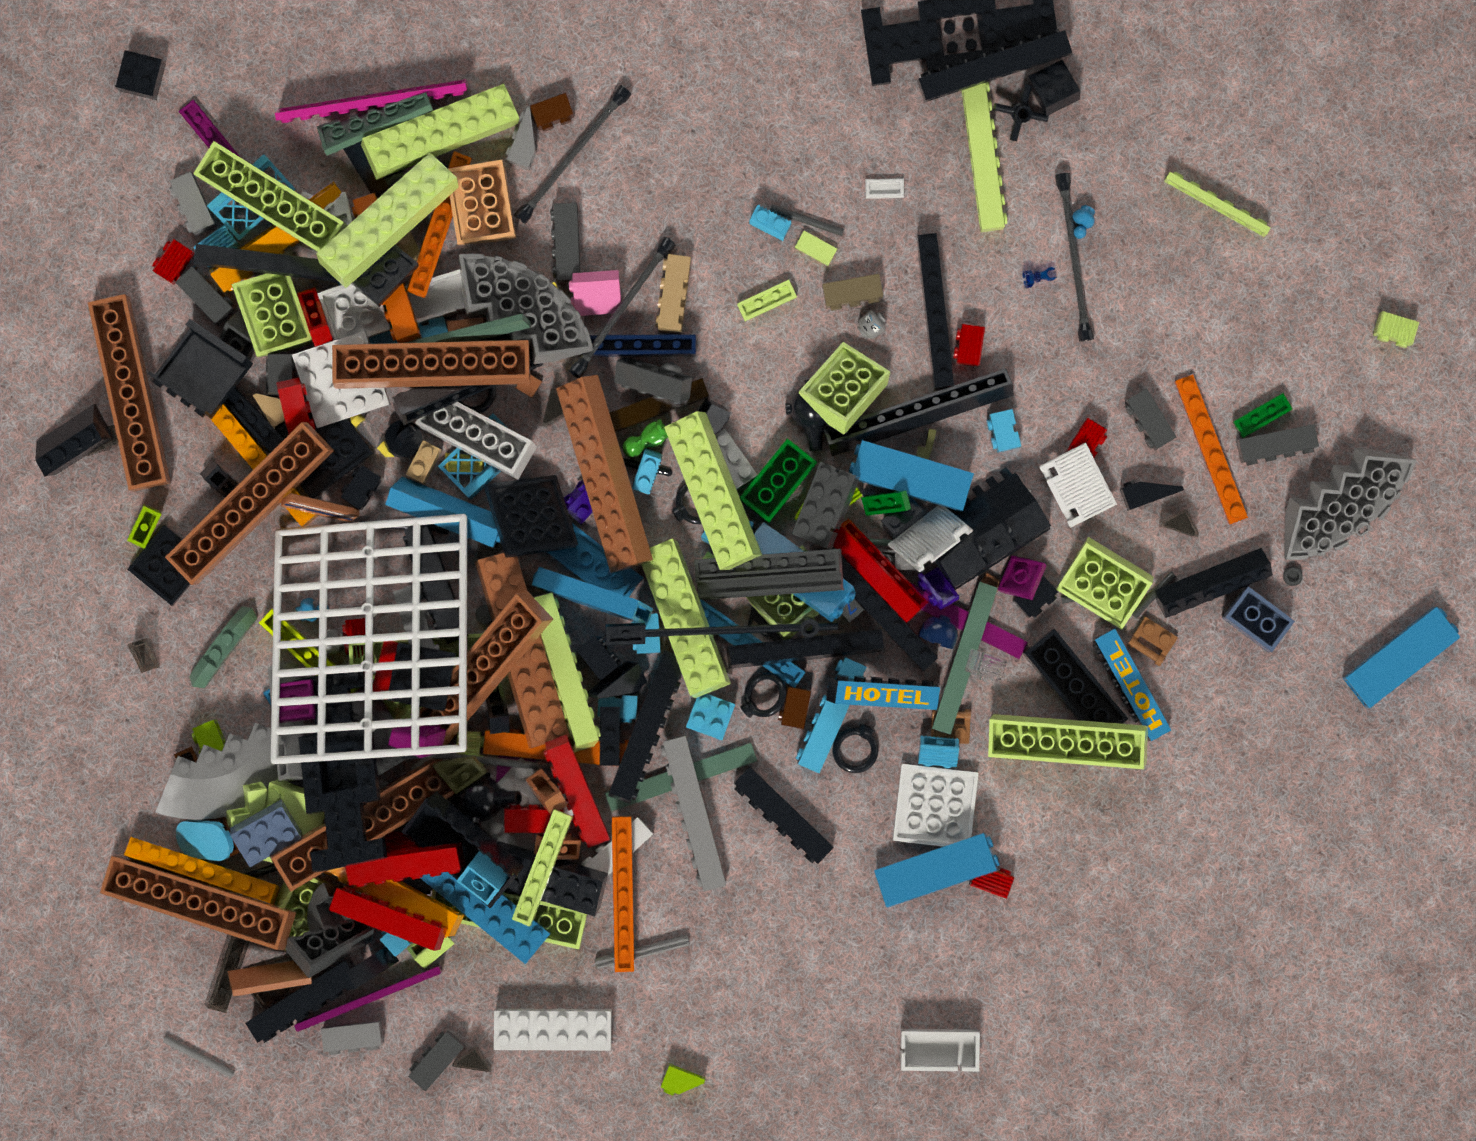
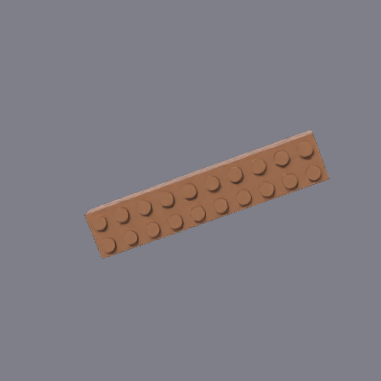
M123 294L87 302L128 489L135 492L171 484L130 297Z
M528 340L332 345V383L335 389L530 384V346Z
M598 375L581 377L556 388L610 572L627 570L653 560Z
M302 422L165 558L191 585L199 584L281 503L283 498L301 484L334 450L308 422Z
M501 553L479 559L475 562L492 622L517 593L527 591L517 556L506 558L505 554ZM539 636L508 673L529 749L544 745L545 742L566 734L570 737L541 636Z
M528 591L517 593L467 652V721L553 620L549 613ZM456 665L453 669L450 687L459 686V665ZM459 694L448 695L445 711L422 707L419 710V717L459 715ZM459 723L438 724L440 728L446 730L443 745H448L459 732Z
M433 757L380 789L381 800L368 802L367 805L363 806L367 841L382 838L410 821L424 800L435 792L440 793L445 799L455 794L432 767L435 762L443 761L442 759H434ZM325 822L302 835V839L269 856L291 892L325 872H312L310 852L328 849Z
M111 856L100 890L101 894L275 950H285L287 938L290 935L296 915L294 911L121 856Z

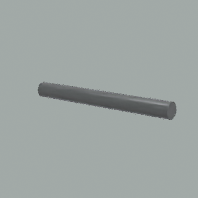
M773 204L771 205L770 211L775 214L777 213L778 215L840 236L843 235V228Z

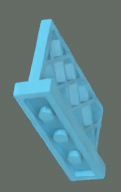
M263 154L252 164L263 172L270 166L275 171V179L277 181L285 183L293 191L296 190L266 155ZM222 192L207 205L239 241L264 219L259 216L256 220H248L249 209L245 206L235 205V200ZM224 207H232V219L223 218L219 212ZM235 208H246V219H235ZM235 221L245 222V230L240 235L234 230Z
M494 413L488 417L507 428ZM456 448L438 467L472 500L501 471L491 465L487 466V463L484 462V469L481 472H473V462L481 460L473 459L472 455L471 459H460L461 450ZM450 461H457V472H448L444 466ZM460 461H471L470 472H460ZM460 475H470V483L465 488L460 484Z

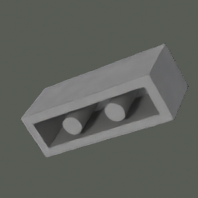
M190 171L170 180L172 186L169 189L173 197H177L180 203L177 207L181 215L185 214L187 221L185 225L188 231L193 232L197 236L217 227L194 174Z
M381 1020L321 1028L323 1052H329V1055L340 1054V1050L347 1049L348 1053L358 1052L360 1048L367 1047V1050H376L383 1044Z

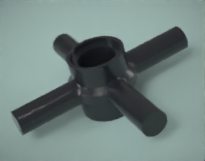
M1030 84L1024 85L1020 102L1014 103L1012 106L995 103L993 106L994 111L1010 114L1015 121L1010 136L1012 141L1017 142L1022 123H1026L1030 119L1047 122L1049 116L1046 117L1043 113L1032 111L1027 104L1032 89ZM1023 108V115L1018 117L1019 110Z

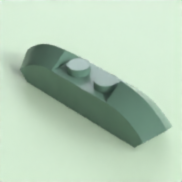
M241 607L230 619L190 674L189 678L192 687L205 688L257 620V616L252 608Z

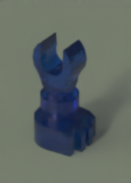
M1049 267L1045 271H1034V273L1031 270L1023 271V279L1026 277V281H1024L1025 288H1031L1034 285V281L1055 280L1057 277L1051 278L1047 274L1048 271H1053L1055 268Z

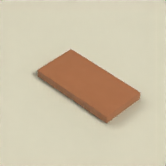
M295 961L228 971L233 996L312 983L311 977L308 978Z

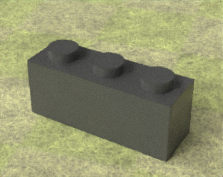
M193 267L189 268L175 283L215 324L219 325L235 310L231 306L234 303L226 295L222 297L218 293L220 289L213 282L209 284L205 280L207 275L200 268L197 270Z
M1147 388L1125 401V410L1136 419L1134 424L1139 432H1144L1147 437L1144 440L1150 449L1157 450L1177 438Z
M449 1030L446 1033L441 1032L435 1039L436 1045L433 1048L429 1046L422 1054L423 1060L420 1063L416 1061L409 1069L411 1073L408 1077L425 1092L465 1047V1044Z

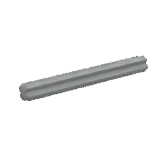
M684 935L634 948V960L688 946V936ZM614 954L596 958L595 964L597 969L614 965Z

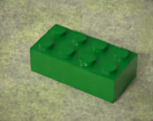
M787 438L740 496L741 502L769 524L817 465V461Z

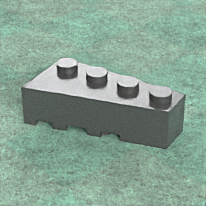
M347 919L339 922L338 925H328L315 932H305L302 936L288 937L286 951L305 975L310 978L370 943L373 938L374 928L353 919Z

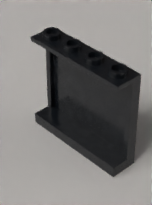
M189 319L185 324L189 328L187 333L155 375L150 371L148 374L153 378L151 382L159 388L162 386L166 387V392L174 398L179 396L181 398L180 402L189 408L192 405L195 408L194 412L201 417L206 415L212 419L253 363L233 347Z

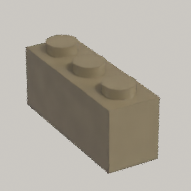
M879 274L822 284L826 309L830 308L831 311L841 310L844 305H849L850 308L861 306V302L866 301L869 304H875L883 298Z

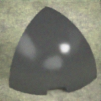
M322 883L315 890L308 906L307 922L309 931L315 932L321 930L324 926L338 925L339 922L350 919L329 910L336 888L340 887L331 883Z

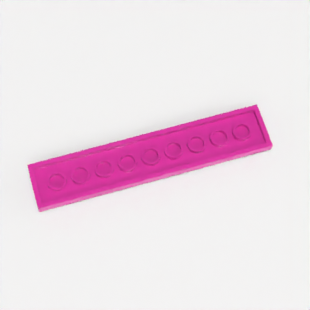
M467 79L280 108L275 112L276 121L281 120V123H288L297 117H300V120H307L316 114H319L320 117H326L335 111H338L339 114H345L354 108H357L358 111L368 110L373 105H376L377 108H383L389 103L399 102L423 93H427L428 97L433 96L434 99L444 98L449 93H452L453 96H459L467 91L468 83Z

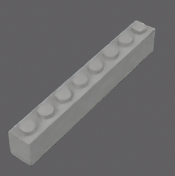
M686 735L663 740L664 745L660 747L663 757L667 756L669 764H666L668 776L672 775L674 780L670 784L673 795H678L679 801L676 802L678 813H683L684 820H681L682 828L689 835L686 843L688 850H693L692 865L694 869L698 868L699 876H696L698 887H703L705 892L726 886Z

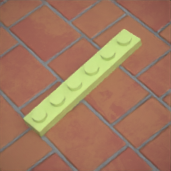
M1169 172L1164 182L1263 237L1268 234L1270 227L1267 226L1268 223L1264 220L1252 218L1248 211L1234 208V204L1230 201L1218 199L1215 193L1200 189L1201 186L1193 181L1189 183L1177 172Z
M556 809L553 810L512 920L529 927L532 925L573 816Z

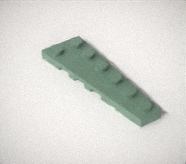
M423 93L399 102L387 104L381 110L371 109L368 110V114L361 116L354 114L348 120L340 122L338 119L316 127L324 152L328 156L362 141L364 137L432 111L433 108L427 93Z

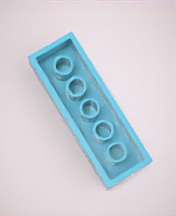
M845 657L843 660L838 661L835 671H838L837 675H847L849 678L854 679V676H863L867 667ZM823 695L819 704L822 707L820 713H815L811 722L814 724L812 731L808 730L803 741L806 742L804 749H799L795 758L798 760L797 764L817 773H820L850 706L829 702L826 700V695Z

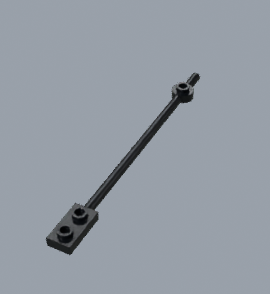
M805 617L799 624L646 629L645 623L605 624L606 645L645 644V637L800 631L803 636L810 638L815 636L818 631L838 630V622L818 623L813 617ZM806 624H811L809 628H805Z

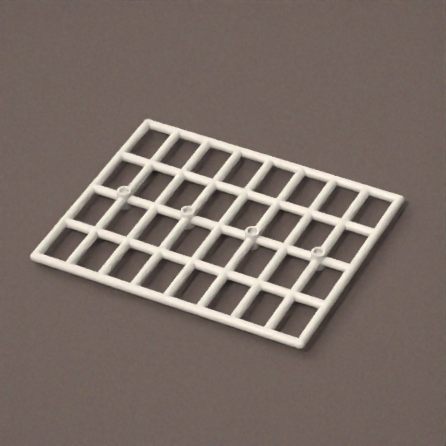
M454 514L276 529L274 552L271 763L286 764L465 752L467 750V515ZM459 522V542L420 545L421 525ZM413 526V546L374 549V529ZM366 529V546L362 550L328 553V532ZM320 533V553L282 556L283 536ZM459 550V571L420 574V553ZM413 554L411 575L374 577V560L379 556ZM366 558V578L328 581V560ZM320 561V582L282 584V564ZM459 579V599L420 602V582ZM412 582V603L373 606L374 585ZM366 586V603L362 607L327 609V589ZM320 589L319 610L281 613L282 592ZM459 607V628L420 631V610ZM412 611V632L373 634V617L377 613ZM366 614L365 635L327 638V617ZM319 618V638L281 641V620ZM459 636V657L420 660V639ZM412 639V660L373 663V642ZM365 643V660L361 664L326 666L328 645ZM319 646L318 667L280 670L281 649ZM459 665V686L420 689V668ZM412 668V689L373 692V674L376 671ZM365 672L364 693L326 695V674ZM318 675V696L280 698V677ZM459 694V715L419 718L420 697ZM412 697L411 718L372 721L373 700ZM365 700L364 718L361 722L326 724V703ZM318 704V725L279 727V706ZM459 723V745L419 747V726ZM411 726V748L372 750V732L376 729ZM364 729V751L325 753V732ZM317 733V754L279 756V735Z

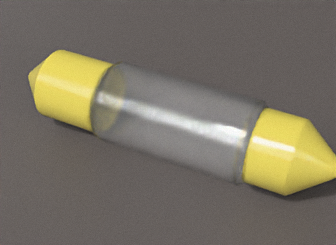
M362 414L350 417L351 424L375 449H378L385 457H394L385 446L384 435Z

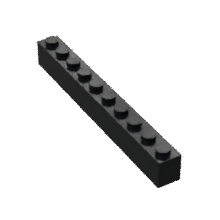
M1005 368L859 417L845 434H842L833 427L823 429L831 456H835L856 449L857 444L861 445L862 440L874 443L1014 396L1013 384Z

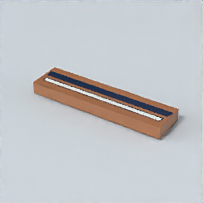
M290 493L281 500L282 507L346 522H351L359 517V509Z

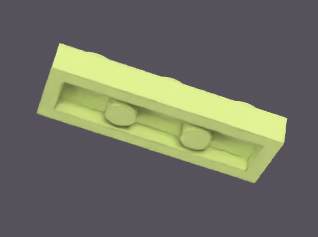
M787 280L737 303V306L746 322L796 299L797 296L790 281Z

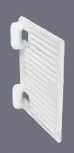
M1086 443L1039 466L1070 528L1117 505ZM1055 467L1058 475L1054 477L1050 471V468ZM1076 508L1079 516L1075 518L1071 512V509Z
M938 505L888 543V546L917 571L921 572L925 569L924 564L931 561L933 563L958 544L961 535L964 533L969 535L973 529L946 507Z

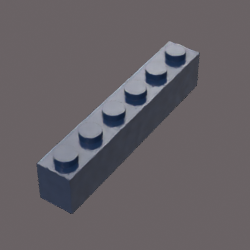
M590 335L591 343H593L598 335ZM606 335L592 357L696 356V335Z

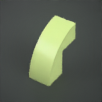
M262 782L243 785L245 807L226 811L229 828L263 809L267 797V788Z

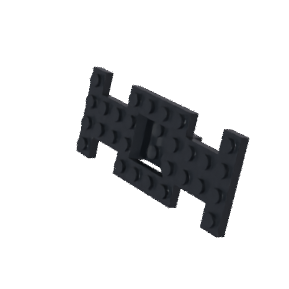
M995 0L918 1L919 21L884 26L882 25L880 7L861 10L872 86L891 84L889 65L925 60L927 72L931 71L933 74L939 72V68L950 65L951 68L957 66V62L968 59L970 62L976 60L975 56L986 53L988 56L994 54V50L998 48L1012 47V44L1023 41L1025 44L1031 42L1030 38L1041 35L1043 38L1049 36V32L1057 29L1053 0H1033V4L1003 9H996ZM977 14L981 50L973 51L977 46V42L974 39H968L965 47L970 52L944 55L939 19ZM971 20L964 21L962 25L963 30L971 32L974 28V23ZM946 23L944 32L948 35L953 34L955 25L953 23ZM951 41L947 44L946 49L949 53H955L958 45L956 42Z
M365 672L326 674V695L350 694V689L365 686ZM318 675L292 681L312 679L314 696H318ZM352 701L326 703V724L354 722ZM315 704V725H318V704ZM364 729L325 732V753L364 751ZM372 732V750H375L374 735ZM317 733L298 737L300 755L317 754ZM376 758L326 761L329 789L327 792H325L322 761L302 762L306 814L311 815L324 812L328 849L310 852L312 872H321L387 858L384 838L367 841L363 806L367 805L368 802L381 800Z

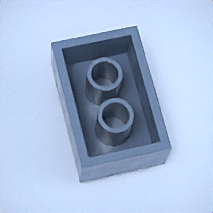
M1249 586L1243 588L1222 617V619L1268 653L1273 652L1295 622Z
M282 799L230 828V836L249 867L302 839L301 830Z

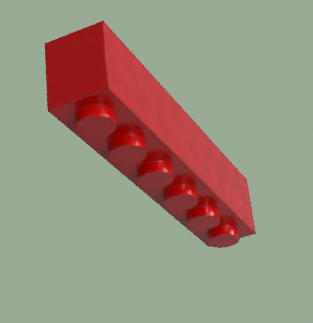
M849 518L842 523L840 530L836 529L834 531L838 535L833 547L841 549V554L845 560L857 570L860 576L865 578L871 587L884 598V601L906 623L928 603Z
M567 734L545 742L546 750L543 751L547 762L551 761L553 764L550 767L554 778L558 777L560 781L558 783L561 794L565 793L567 797L565 799L568 811H573L572 820L575 827L579 826L581 830L578 834L582 843L586 842L588 848L610 840L607 828Z
M458 842L388 852L385 859L346 866L345 868L349 886L363 887L371 882L378 885L385 883L386 880L399 882L407 877L419 879L423 875L430 874V877L441 875L442 872L455 874L459 873L466 863L462 843Z
M347 885L336 888L329 908L330 911L430 950L436 951L441 949L448 927L442 925L443 922L436 919L427 920L425 915L417 912L409 913L407 908L399 905L393 907L387 900H375L372 898L373 895L366 892L357 893L355 888Z

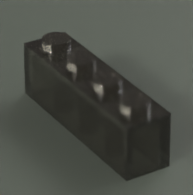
M227 934L204 1003L207 1008L223 1013L227 1012L232 997L228 971L241 969L250 941Z

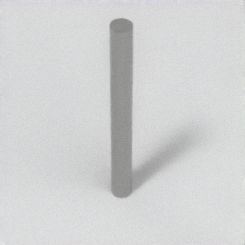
M167 1035L163 1040V1043L230 1078L235 1073L234 1070Z

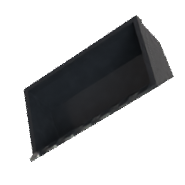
M1007 467L1000 471L1004 478L1003 481L998 483L993 476L986 479V483L990 487L987 491L984 492L979 485L972 488L976 498L970 501L967 497L962 512L946 507L973 529L969 535L966 533L961 535L958 544L935 560L940 571L955 590L1050 530L1051 525L1037 500L1026 488L1016 472L1012 474Z
M435 792L424 800L404 827L402 833L419 848L461 842L466 865L459 873L451 874L456 880H458L479 851L483 855L486 854L491 859V862L496 866H500L504 870L503 872L509 876L487 905L491 908L525 866L497 843V837L492 839L470 820L472 817L470 814L465 816L440 793Z

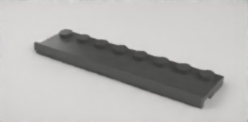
M841 549L763 554L730 570H720L715 558L694 560L695 581L697 583L699 600L844 590Z

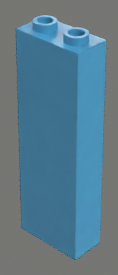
M863 440L861 445L857 444L854 452L857 459L855 463L851 462L848 473L860 477V482L894 492L906 490L908 496L963 511L974 473Z
M403 476L390 488L385 504L389 507L415 517L466 514L467 538L490 547H494L497 542H501L491 511ZM459 522L435 524L459 534Z
M764 522L754 533L762 555L804 552V550ZM843 579L844 590L796 593L793 595L832 622L835 618L838 619L841 616L843 608L847 603L850 604L853 601L856 592L854 586Z
M538 567L533 576L532 585L547 593H553L555 596L634 623H645L646 627L653 611L652 607L639 600Z
M1432 607L1343 677V680L1365 708L1370 709L1461 638L1458 634V628L1453 623L1450 624L1446 619L1447 615L1441 608Z
M982 833L874 870L886 908L998 871L997 866H1000L997 855L992 853L991 848L994 845L991 837L987 836L986 833Z

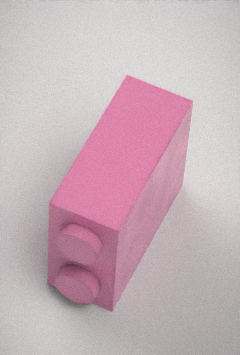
M619 270L572 273V281H569L570 293H574V297L571 298V304L581 316L613 314L620 303H622Z

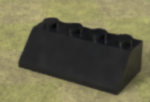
M362 141L344 148L343 150L371 194L375 193L377 198L404 176L402 170L376 180L361 146Z
M93 404L36 441L35 461L44 477L62 472L114 438L97 405Z

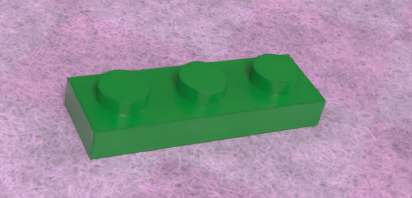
M1284 393L1232 423L1241 438H1244L1293 410Z
M906 490L861 497L866 516L911 509Z

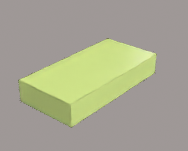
M803 231L795 246L797 250L826 266H829L837 251V248L806 231Z

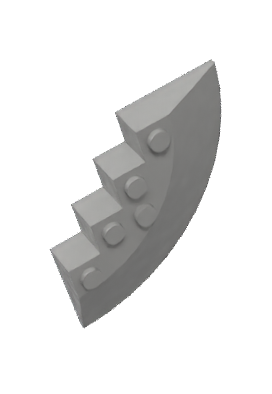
M459 254L466 317L486 315V320L489 322L522 313L530 321L531 328L508 333L509 340H528L533 364L554 362L593 351L590 335L580 318L581 315L576 311L570 299L562 290L555 287L545 276L539 275L527 268L528 266L516 261L511 262L502 259V257L484 256V254Z
M1355 448L1350 466L1333 464L1329 482L1311 481L1307 499H1289L1285 514L1284 558L1286 560H1302L1316 555L1323 556L1332 548L1337 551L1348 546V541L1344 540L1354 533L1361 537L1370 531L1369 523L1377 517L1382 520L1391 510L1390 506L1395 499H1399L1402 494L1400 491L1405 482L1408 483L1416 460L1373 449ZM1364 526H1367V529L1363 533H1358V530H1360Z
M254 723L248 740L229 734L222 751L203 745L196 763L178 756L155 813L179 819L205 820L226 817L227 810L244 808L243 785L262 782L268 790L269 783L278 780L277 764H272L270 761L271 728Z

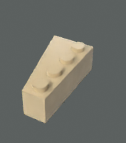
M668 254V258L663 261V270H666L665 278H661L660 289H663V294L658 300L660 315L656 316L655 327H658L659 332L682 335L691 257Z

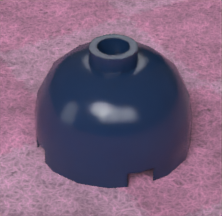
M940 614L939 617L933 616L928 618L922 624L918 634L929 642H936L941 644L940 646L953 649L957 641L958 630L950 622V617Z

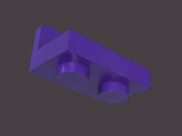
M581 480L577 483L575 489L564 497L568 513L580 525L592 514L584 481Z
M938 567L925 575L922 572L918 574L917 584L922 592L926 591L929 595L930 603L933 606H937L939 610L944 609L959 599L958 593Z

